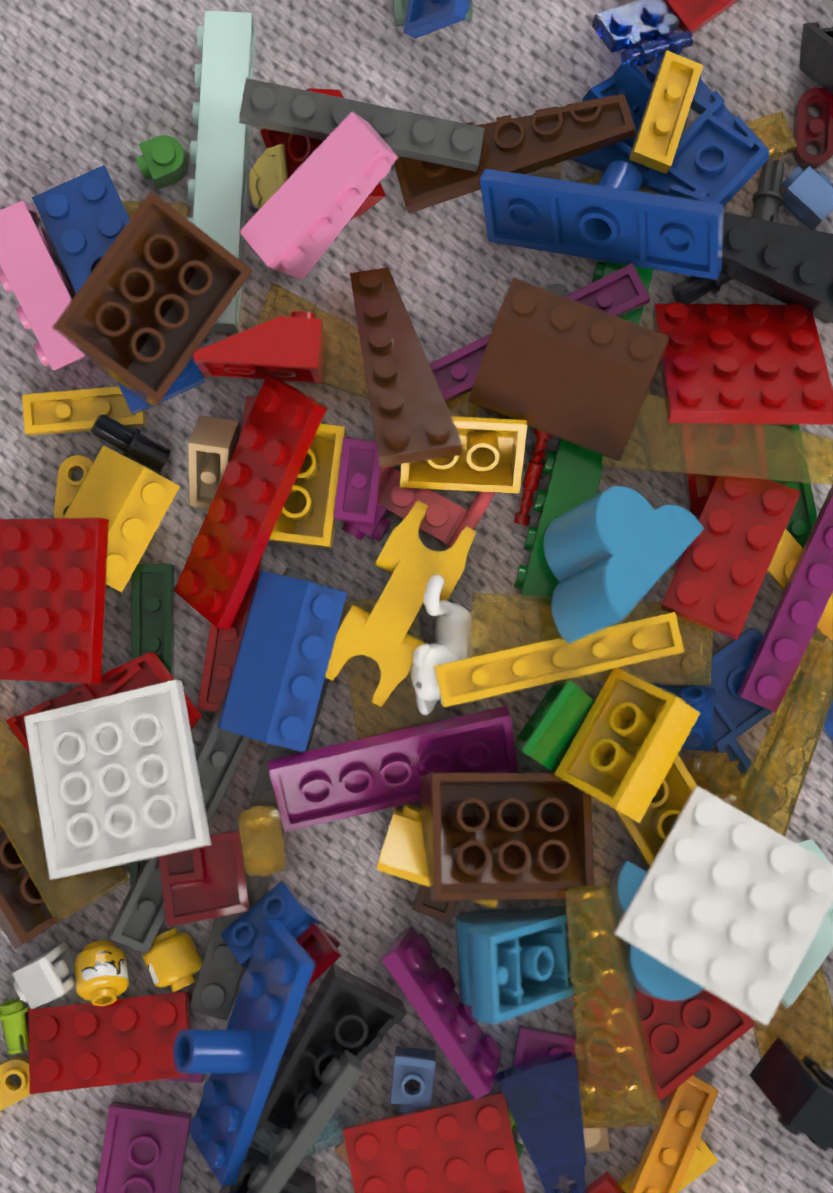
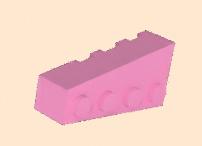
M352 111L239 232L267 267L304 280L379 181L389 173L391 166L398 156L369 122Z
M22 200L0 210V266L2 268L0 269V281L8 293L14 292L20 304L19 307L15 308L16 313L26 330L32 328L39 342L34 344V349L41 363L44 366L50 364L52 370L56 371L87 356L52 328L72 301L70 294L73 293V290L60 264L55 265L52 259L55 253L41 226L37 227L35 222L41 220L36 208Z

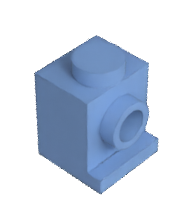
M798 166L782 183V186L787 189L782 195L784 197L783 206L808 229L815 230L833 211V185L830 179L822 172H815L810 166L803 171Z
M396 1046L390 1103L398 1104V1111L409 1113L422 1110V1107H431L436 1066L435 1050ZM410 1079H415L420 1083V1087L418 1089L406 1088L405 1083Z

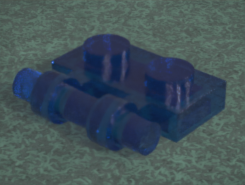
M638 0L595 13L591 24L611 53L623 50L620 54V59L626 67L633 64L639 67L650 64L655 57L664 55L666 51L677 55L681 54L684 48L691 47L694 42L690 31L681 33L676 31L679 20L664 0Z

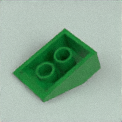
M565 679L554 682L515 739L514 745L555 773L595 701L570 680Z

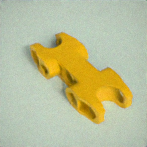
M419 500L405 519L392 531L375 563V566L392 574L371 613L353 604L336 634L325 675L326 678L334 681L349 659L359 655L371 657L377 662L381 671V679L371 701L379 707L383 706L395 687L408 675L413 663V652L418 645L424 644L423 641L407 632L424 603L426 585L430 577L439 574L444 578V585L439 600L446 599L448 601L465 569L469 548L476 534L475 530L466 526L451 548L438 552L429 550L422 544L419 538V528L426 516L428 505Z

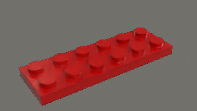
M268 374L257 394L256 401L241 431L238 443L229 464L226 466L223 478L174 589L177 595L218 629L229 630L327 410L326 407L285 381Z

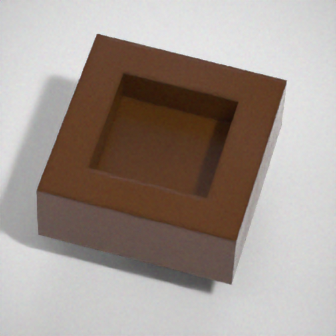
M420 884L412 910L450 923L458 901H432L430 887Z

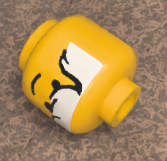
M177 928L156 936L148 953H143V960L153 984L158 988L170 985L173 992L195 983L193 974L198 972L203 965L191 934L188 932L179 933Z
M95 941L89 943L74 959L76 992L83 999L91 1001L93 1005H110L117 1000L116 997L123 994L129 987L126 953L120 947L115 946L113 942Z

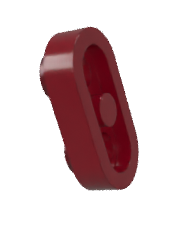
M820 87L805 91L794 109L792 153L795 161L803 168L810 166L812 169H818L824 166L833 155V95ZM808 108H816L819 111L820 116H811L808 112ZM806 146H815L818 154L810 155L806 150Z

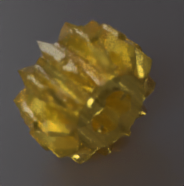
M712 750V752L704 751L686 763L685 766L697 786L738 810L743 808L745 804L744 799L751 790L744 784L749 775L740 773L738 770L740 760L730 762L727 751L715 753Z
M262 805L240 811L238 827L245 872L249 876L260 875V877L282 872L286 865L281 821L277 809L274 806L263 807Z

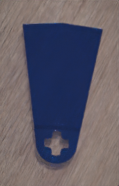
M571 1052L527 1060L496 1073L494 1079L506 1102L544 1192L562 1193L559 1188L554 1189V1186L560 1184V1176L566 1175L569 1181L574 1180V1183H571L568 1187V1193H585L584 1166L587 1165L576 1057Z

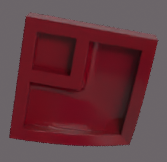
M240 830L209 834L211 845L158 856L167 927L228 916L249 910Z

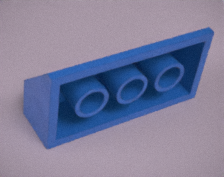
M259 571L220 716L219 729L265 743L305 752L347 592L279 574Z

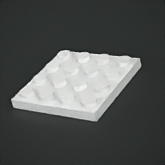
M172 680L24 717L50 880L211 845L182 681Z
M696 786L613 934L760 1023L768 1025L833 902V865L706 790Z

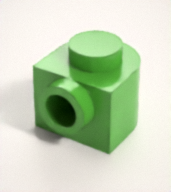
M162 135L139 144L143 154L136 157L145 180L153 179L158 190L179 182L184 178L188 171V159L177 139Z

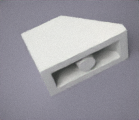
M65 942L22 965L12 973L16 979L14 980L16 993L22 1001H28L31 1009L64 995L76 984L74 958Z

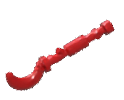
M534 429L533 434L537 435L532 461L528 462L522 485L524 493L520 500V510L516 512L514 523L529 526L531 516L528 514L532 507L533 494L538 490L543 470L541 461L544 457V448H546L548 443L547 438H553L552 435Z

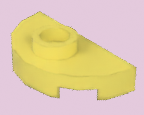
M284 144L267 148L256 160L254 167L249 172L248 190L252 203L258 210L288 180Z

